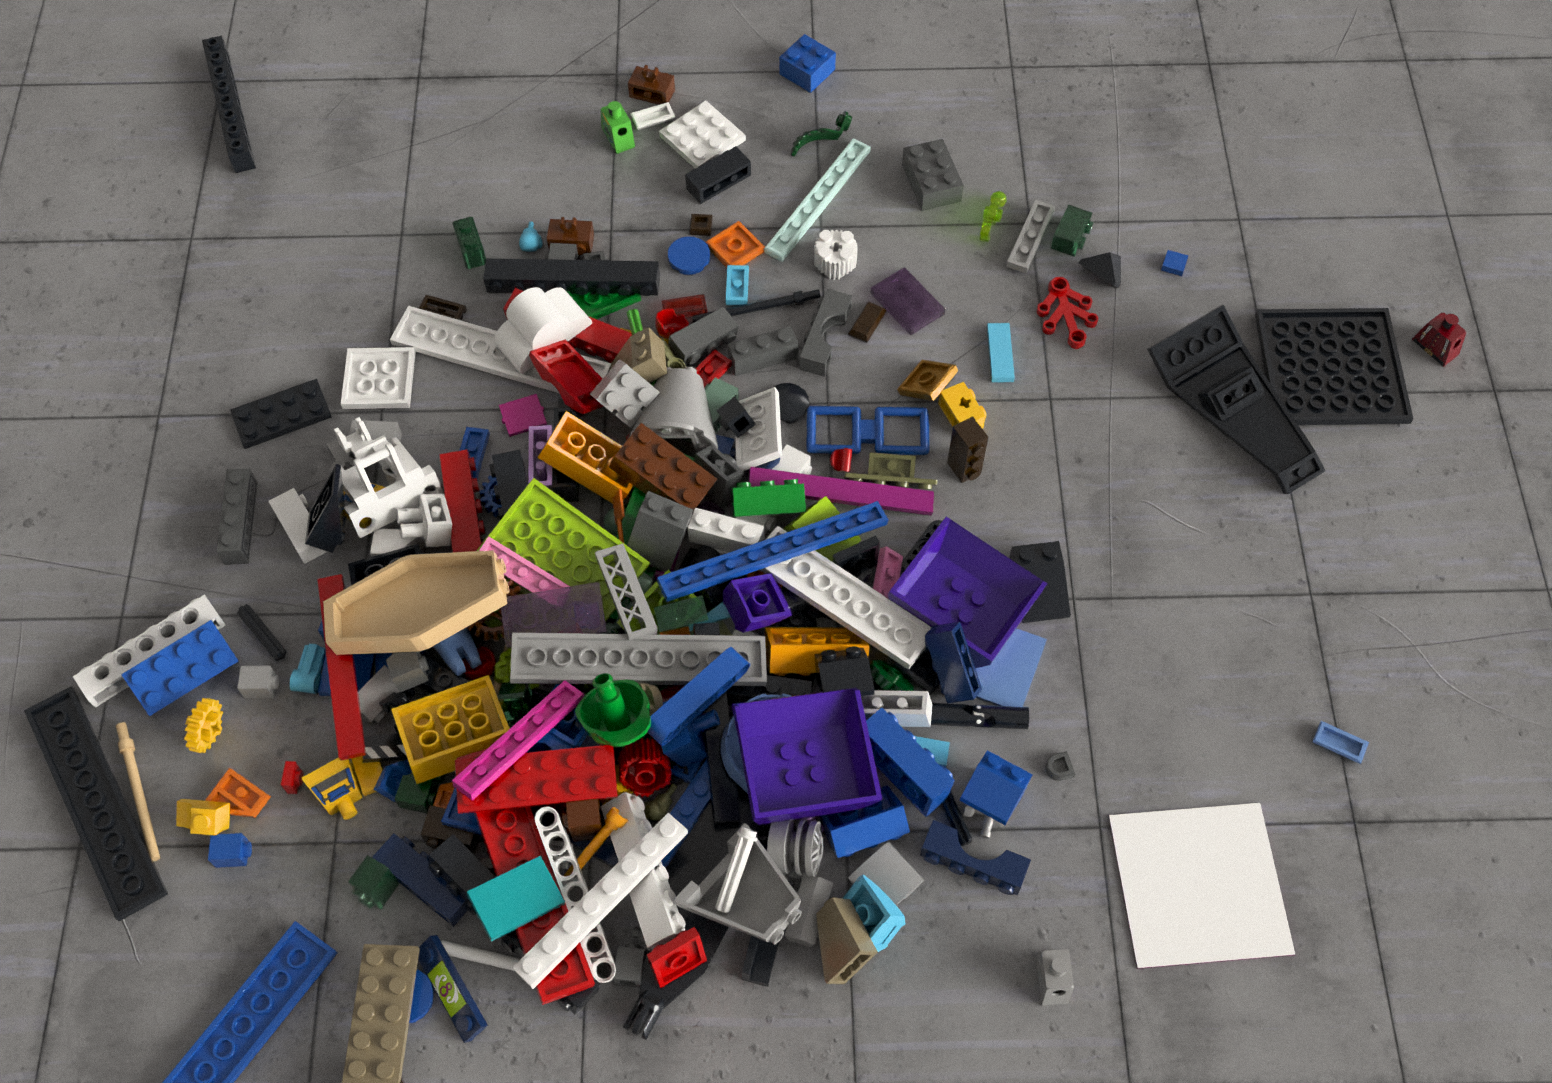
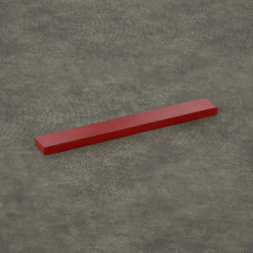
M342 574L317 579L324 640L323 601L345 590ZM325 640L338 757L342 761L365 756L366 749L354 655H336Z

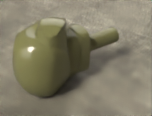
M672 784L665 794H658L654 800L644 802V813L647 820L660 821L667 814L670 805L673 803L670 797L677 789L675 784Z

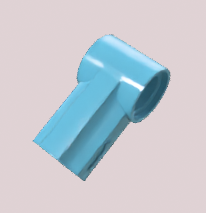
M310 643L304 646L298 669H294L290 677L291 691L310 694L318 693L321 669L326 653L325 648Z

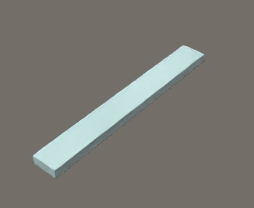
M853 138L764 248V253L783 262L870 153L871 147Z

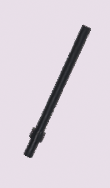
M819 289L804 293L798 291L793 292V295L726 308L731 316L794 303L795 305L804 304V301L818 299L821 295ZM712 312L692 315L693 323Z

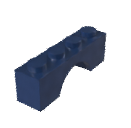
M935 820L932 821L920 854L928 863L947 866L955 874L963 875L964 873L969 875L977 883L982 885L991 884L1007 895H1018L1031 859L1009 850L991 860L973 858L962 849L958 840L957 829Z

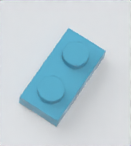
M727 265L726 305L748 304L749 265Z

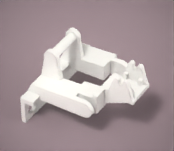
M358 417L355 419L358 426L355 428V433L345 437L338 427L334 429V432L342 449L346 453L352 451L356 458L353 460L355 466L344 470L341 466L343 490L353 502L345 506L344 509L349 515L358 537L362 538L395 521L397 508H418L420 505V495L423 494L425 487L428 485L435 486L433 494L444 493L437 475L430 465L421 469L397 437L391 439L392 444L387 441L384 435L372 440L364 422ZM378 461L384 470L390 468L399 481L374 492L364 468ZM370 517L372 520L370 526L361 528L359 526L361 519Z

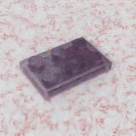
M905 267L871 287L870 293L910 335H913L945 314V308Z

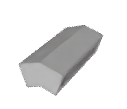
M803 875L797 894L801 899L798 909L802 911V914L793 925L789 923L787 926L785 937L789 942L798 943L809 948L815 945L818 936L816 913L829 899L833 882L817 876Z

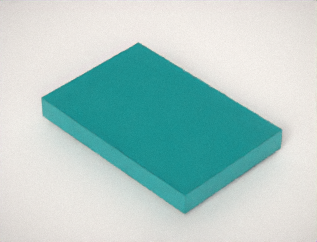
M541 856L467 891V896L491 942L565 904V900Z

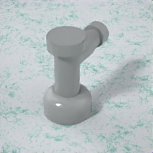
M964 804L963 816L972 817L974 813L984 816L980 836L990 838L993 821L996 820Z

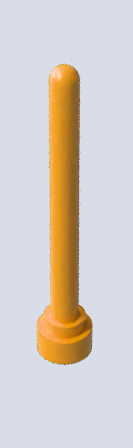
M612 807L606 814V824L577 858L580 869L586 865L613 830L617 831L618 828H623L627 823L628 819L619 815V809L616 807ZM573 864L570 866V868L565 872L563 876L566 877L572 874L574 869Z

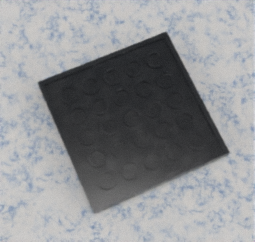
M1389 308L1257 309L1255 318L1266 378L1298 425L1411 424L1413 414Z

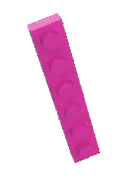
M563 681L452 780L453 786L473 801L580 703L584 694L567 681Z

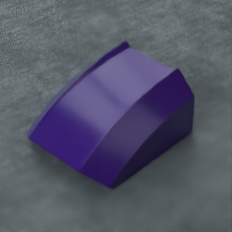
M771 573L731 580L723 590V604L726 606L735 625V630L742 633L774 624L792 616L791 609L781 588Z

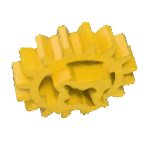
M202 698L201 702H197L196 708H192V715L186 719L185 724L187 727L185 731L187 733L184 737V740L187 741L185 746L189 748V751L206 753V749H211V743H215L216 736L220 735L223 711H220L222 704H219L218 700Z

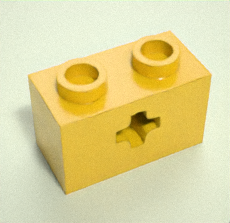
M964 382L940 392L938 404L952 427L972 416L981 428L984 427L985 409L983 406H979L975 400L973 390L971 388L968 389Z

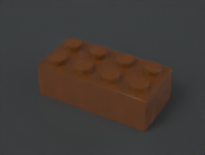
M642 423L639 424L616 453L609 465L610 469L643 493L647 494L650 491L691 508L693 512L717 480L716 477Z

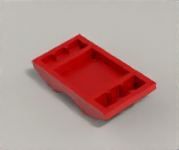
M566 339L530 351L529 357L542 380L555 386L567 406L582 414L603 407L601 403L590 395L603 378Z

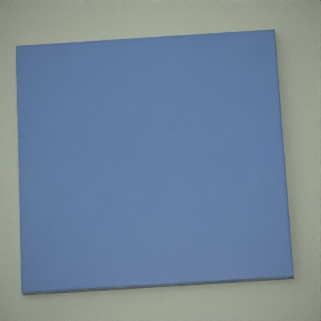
M1016 628L991 665L975 668L982 687L976 698L998 706L1023 707L1047 639Z

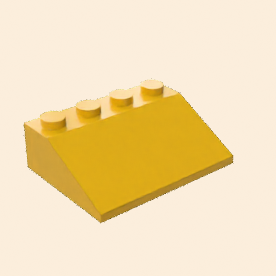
M489 675L391 709L416 784L455 771V760L458 757L489 748L510 729Z

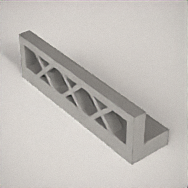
M624 544L595 552V557L628 640L630 641L648 634L657 635L658 628ZM613 555L616 563L615 568L605 564L603 557ZM615 574L621 576L624 583L623 589L613 585L612 580ZM624 596L630 598L633 605L632 611L622 607L620 602ZM632 617L639 620L642 629L632 632L629 625Z

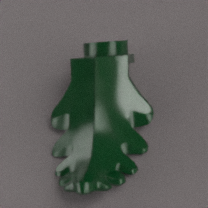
M846 111L843 114H839L835 122L836 130L820 128L803 132V135L798 136L796 141L793 142L791 156L795 157L799 149L811 141L823 139L838 140L843 131L846 132L849 129L852 116L848 115Z

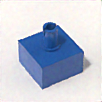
M712 709L698 716L669 743L661 746L663 754L681 767L706 758L705 739L702 731L720 725V718L716 710Z

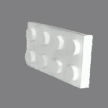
M773 387L740 400L739 403L745 408L756 424L739 438L735 436L736 463L742 471L750 469V467H756L782 457L779 392Z

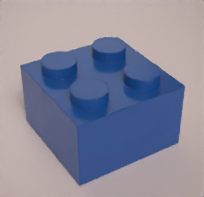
M804 34L779 57V74L811 93L835 70L836 52Z

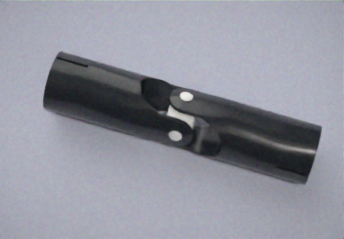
M932 703L931 725L1028 729L1029 707ZM984 713L990 714L991 717L984 719Z

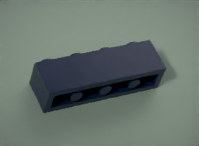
M393 833L372 858L381 869L454 927L468 911L464 905L465 900L460 895L454 896L446 886L448 883L441 876L437 878L433 875L428 867L429 855L422 851L419 854L413 849L415 845L407 837L399 838Z

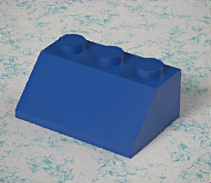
M888 785L880 788L882 795L880 802L859 810L819 816L830 847L837 858L849 857L859 850L874 848L879 843L896 840L904 834L910 833L904 806Z

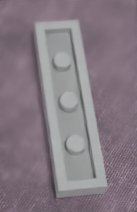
M1035 200L1009 256L1006 267L1027 273L1054 213V205Z

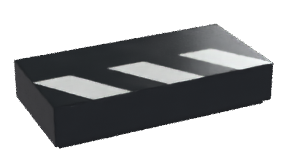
M400 734L364 736L366 755L362 756L363 763L408 759Z

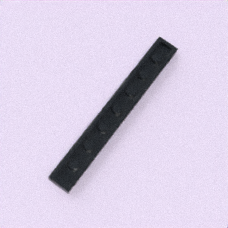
M719 623L694 624L693 633L694 635H720ZM725 692L702 712L704 714L714 709L720 718V725L704 730L714 824L739 822L741 820L737 783L728 775L721 756L723 731L730 721L727 693Z

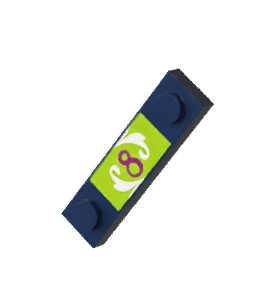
M438 935L429 936L419 946L418 961L428 976L464 1043L470 1042L488 1025Z

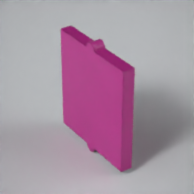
M537 394L499 405L503 416L502 423L506 425L509 437L529 431V426L547 425L543 413L544 407L540 405Z

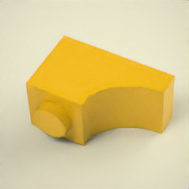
M180 799L177 801L176 826L190 829L191 834L215 836L229 828L230 803Z

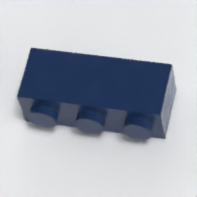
M960 621L933 626L925 634V646L930 651L933 660L932 666L940 681L941 693L945 696L947 703L974 700L982 690Z

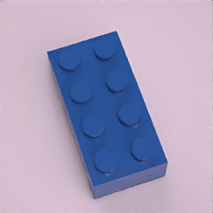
M210 620L121 675L147 714L151 716L239 660L213 621Z
M880 708L866 720L875 766L927 817L948 798L955 781L953 775L946 767H941L935 761L933 754L927 748H922L916 742L915 736L909 730H904L898 724L897 718L891 712L887 713L883 708Z

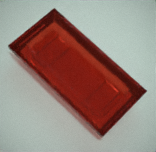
M704 294L661 301L663 309H674L677 316L684 314L685 317H690L708 312Z

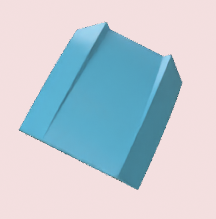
M865 875L859 876L843 897L844 899L851 900L878 952L887 948L889 942L900 928L906 924L905 916L894 902Z

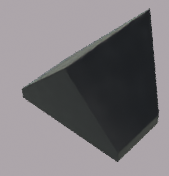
M1108 252L1083 258L1078 262L1112 286L1119 288L1121 285V256Z

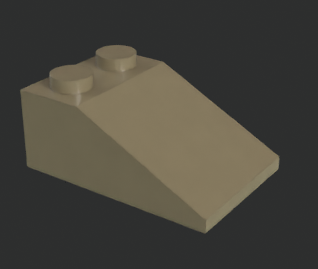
M649 327L636 332L627 340L610 367L611 370L620 359L648 383H651L667 374L664 342Z

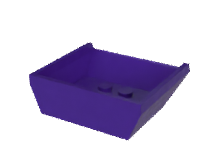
M946 516L891 588L888 598L930 627L960 621L975 668L991 665L1045 589L1047 583Z
M850 688L732 704L753 821L761 825L859 810L882 800L859 689Z

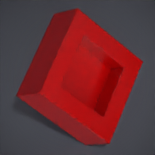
M285 761L281 786L287 794H297L299 786L303 784L302 777H304V773L295 761Z

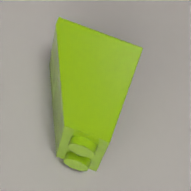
M825 496L809 506L806 512H802L783 530L790 532L839 515L840 513ZM857 535L815 551L833 562V554L858 544L861 538Z

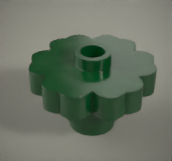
M873 660L870 664L871 675L874 680V690L914 691L913 685L908 682V679L888 663L881 660Z

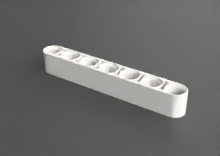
M542 807L535 815V823L567 909L570 911L579 902H573L570 899L571 889L580 887L583 890V897L589 890L560 814L552 807ZM546 813H553L555 816L554 823L548 827L543 826L542 817ZM557 837L563 838L564 847L560 851H553L551 849L553 839ZM571 862L574 867L572 874L566 877L562 876L560 873L562 864ZM599 922L580 941L593 977L598 982L607 983L611 982L615 976L616 961L602 924ZM593 937H598L602 941V948L596 953L591 952L588 947V943ZM604 962L609 963L612 967V973L608 978H602L598 974V967Z

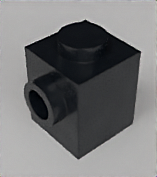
M735 397L716 410L721 416L720 424L726 431L731 429L737 438L756 425Z

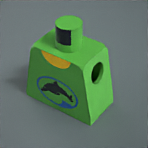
M612 101L607 106L600 109L601 128L616 154L634 148L635 142L631 122L621 103Z

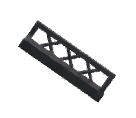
M788 881L792 888H794V882ZM751 936L742 969L743 981L769 986L780 941L774 945L772 942H766Z

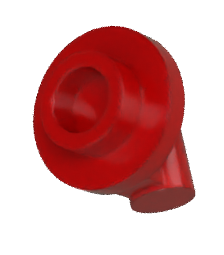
M836 449L832 453L830 463L835 471L850 472L852 449Z

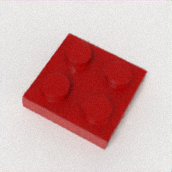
M695 927L688 931L680 932L674 939L666 944L656 946L647 954L654 978L660 988L707 961L700 935Z

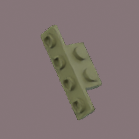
M872 452L869 455L868 474L845 473L844 476L845 479L863 482V480L872 481V483L886 485V482H893L895 486L909 488V484H918V489L932 490V486H937L938 480L914 478L916 456Z

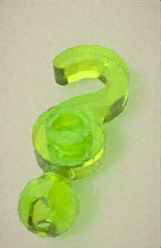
M1001 191L994 192L990 197V206L985 207L980 241L989 242L991 226L1001 221L1003 210L1000 208L1007 202L1006 195Z

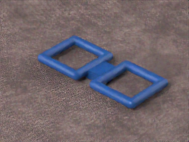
M809 406L807 408L806 450L808 453L832 454L836 449L849 448L852 449V454H859L862 443L875 444L876 453L927 455L930 452L929 411L925 407H877L874 411L875 420L861 419V409L859 407ZM816 415H851L852 445L816 444ZM884 416H920V446L884 445Z

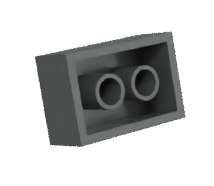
M943 139L903 148L902 166L922 211L961 202L964 185Z

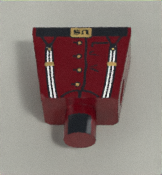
M1441 312L1429 321L1412 340L1444 367L1460 354L1466 331L1458 324L1459 318L1455 314Z

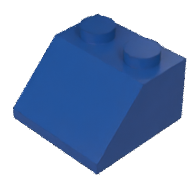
M987 750L977 765L959 801L1006 825L1024 795L1033 774Z

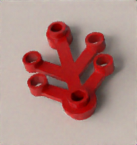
M1055 277L1049 282V294L1043 302L1038 304L1036 313L1040 317H1047L1050 312V306L1058 298L1060 305L1049 320L1044 321L1042 331L1047 335L1053 334L1056 324L1064 316L1069 331L1068 344L1073 349H1079L1084 346L1087 336L1083 330L1077 328L1073 315L1085 320L1084 324L1089 328L1096 327L1099 318L1095 313L1086 311L1092 306L1093 301L1091 297L1084 296L1070 289V285L1064 277ZM1068 298H1070V299H1072V300H1074V301L1079 302V303H1078V306H1079V307H1077V306L1073 305L1072 303H1070V302L1068 301Z

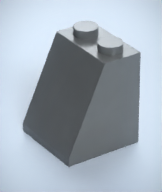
M648 491L639 509L627 546L649 561L650 567L664 573L667 570L670 571L686 535L693 509Z

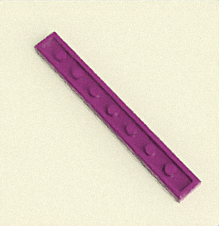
M750 467L748 482H751V487L760 486L761 481H774L775 485H784V480L798 479V484H804L805 499L818 501L827 496L831 503L865 506L878 501L884 510L930 516L933 513L934 491Z

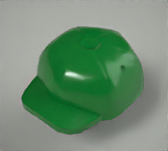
M608 673L599 674L593 679L592 684L595 688L583 697L575 709L576 716L584 730L595 742L602 745L617 747L629 745L642 738L651 727L649 699L641 686L634 680L613 681L612 675Z

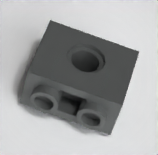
M713 445L697 452L694 462L717 478L706 495L720 508L732 502L731 488H737L736 483L742 482L744 472L730 455L721 453Z

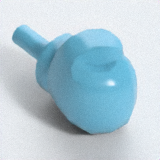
M529 222L528 228L523 230L519 239V247L525 252H535L543 246V239L537 230L533 228V222Z

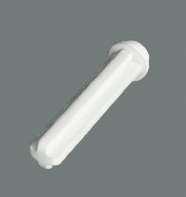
M742 827L741 831L737 832L739 838L715 909L720 912L728 913L730 911L753 841L758 839L756 838L757 832Z

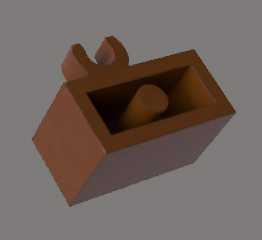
M645 65L644 68L636 66L628 81L629 97L657 105L670 102L675 91L674 75L659 72L657 67L651 70L648 69V65Z
M561 217V219H550L547 233L549 250L551 243L576 244L578 255L592 252L594 241L592 221H580L575 217L572 220H565L564 217Z
M598 799L566 802L567 811H562V818L567 834H571L574 842L592 840L604 826L603 813Z

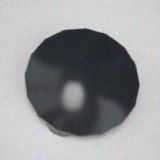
M792 383L778 384L774 387L779 392L780 420L793 424L806 413L809 407V396L799 385Z

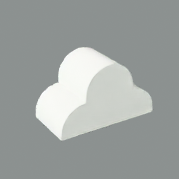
M534 287L523 291L510 303L506 312L508 320L496 332L494 342L516 370L523 375L534 367L529 357L530 351L565 339L569 341L593 323L563 288H554L544 293L542 289Z

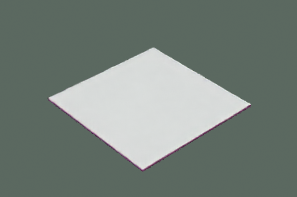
M1260 803L1109 815L1137 969L1295 955Z

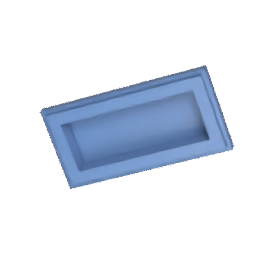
M1320 721L1312 741L1361 764L1369 742L1323 721Z

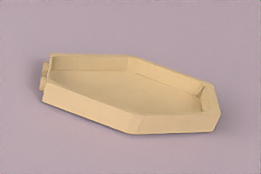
M494 550L415 554L402 557L323 601L326 643L336 655L419 652L429 649L507 604L506 594L509 593V586L504 578V573L507 572L504 560L502 558L499 559Z

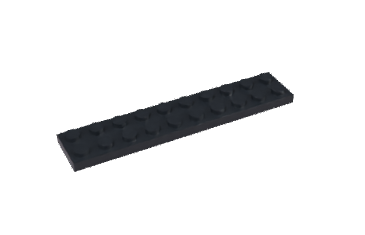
M70 686L24 710L115 919L121 921L168 895L75 689Z

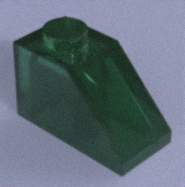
M502 683L498 693V701L507 720L522 719L532 710V689L529 683Z

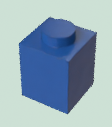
M242 833L210 836L208 861L215 868L247 866L248 857H251L252 845Z

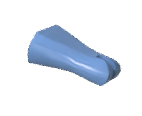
M467 627L433 646L457 676L466 673L462 658L466 659L472 669L482 664L471 632Z

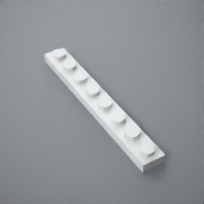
M667 813L512 967L513 970L534 989L688 834L687 829L672 815Z

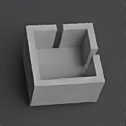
M619 359L590 395L631 428L643 413L641 410L642 406L647 408L660 392Z

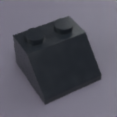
M852 646L842 651L824 650L820 654H814L817 683L821 692L857 688L860 690L861 696L875 695L869 660L864 648Z

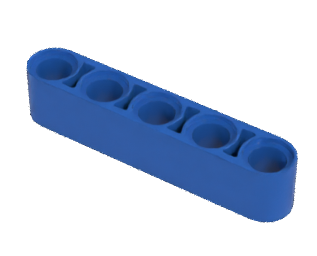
M733 647L726 649L650 716L651 727L647 733L661 746L669 743L748 671L750 663Z

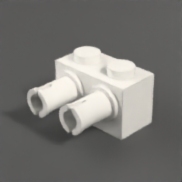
M444 494L420 495V505L418 508L396 509V520L400 524L401 539L422 537L425 540L426 547L450 546L452 521ZM409 522H418V523H414V524H403V523H409Z

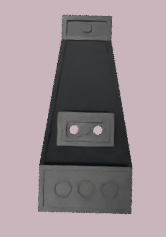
M1224 305L1213 309L1147 349L1166 387L1272 472L1284 494H1290L1326 471L1315 449L1244 345ZM1243 385L1246 386V391H1245V392H1243V390H1242V386H1243ZM1224 396H1227L1228 398L1227 403H1225L1223 400Z

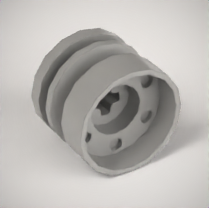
M793 820L771 823L767 853L782 874H789L794 863L797 875H804L805 870L807 876L815 877L817 875L823 855V837L820 821H811L808 824L807 820H801L797 831Z

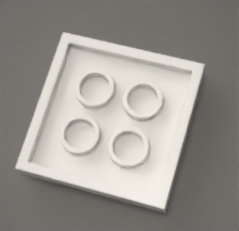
M707 101L702 102L659 131L660 137L695 169L721 155L726 150H730L746 141L745 134Z
M414 347L347 348L341 397L342 409L410 408L416 353Z

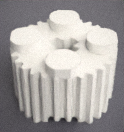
M823 230L814 245V266L818 268V271L821 270V273H825L829 279L833 278V280L836 278L840 280L845 273L849 274V272H852V269L856 268L858 248L854 235L850 231L842 232L841 230L838 232V230H831L830 232L829 230Z

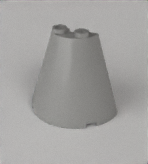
M667 367V374L658 378L654 385V388L660 393L647 408L643 406V413L635 422L628 438L639 424L642 423L661 438H691L695 450H703L711 445L718 449L702 378L693 367H685L684 369Z
M744 823L738 831L740 832L742 827L750 829V827ZM736 832L727 841L728 854L699 886L691 880L674 899V903L682 909L766 942H772L775 945L783 937V930L788 924L793 925L801 916L802 911L798 909L801 899L758 839L753 841L730 911L723 913L715 909L739 838Z

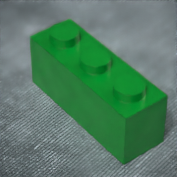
M798 479L784 480V485H775L774 481H761L760 486L751 487V482L736 483L737 488H731L733 517L806 512L804 484H798Z

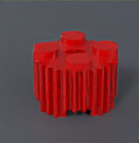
M641 738L640 741L637 740L629 745H625L622 751L619 752V780L623 783V786H626V789H630L631 792L633 791L636 796L649 797V795L654 793V790L659 791V788L670 784V758L663 754L662 747L656 740H649L648 738L643 740Z

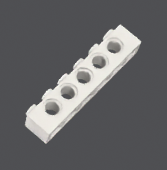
M204 594L200 598L192 600L179 611L171 613L158 624L150 626L139 636L129 639L118 649L105 654L102 659L94 664L84 667L73 678L85 697L96 708L129 687L121 675L210 620L213 621L218 630L226 625Z

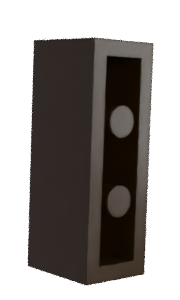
M973 416L953 426L947 464L961 483L967 480H974L980 476L988 442L987 434Z

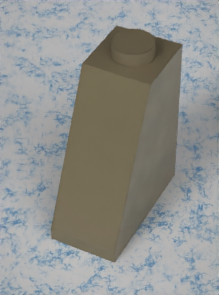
M832 897L816 913L823 973L827 984H845L878 951L851 900Z

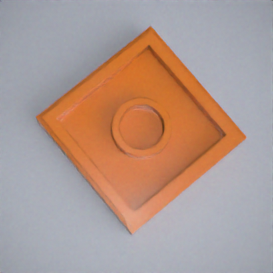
M740 221L705 242L710 251L726 268L727 265L747 264L764 253L765 248Z

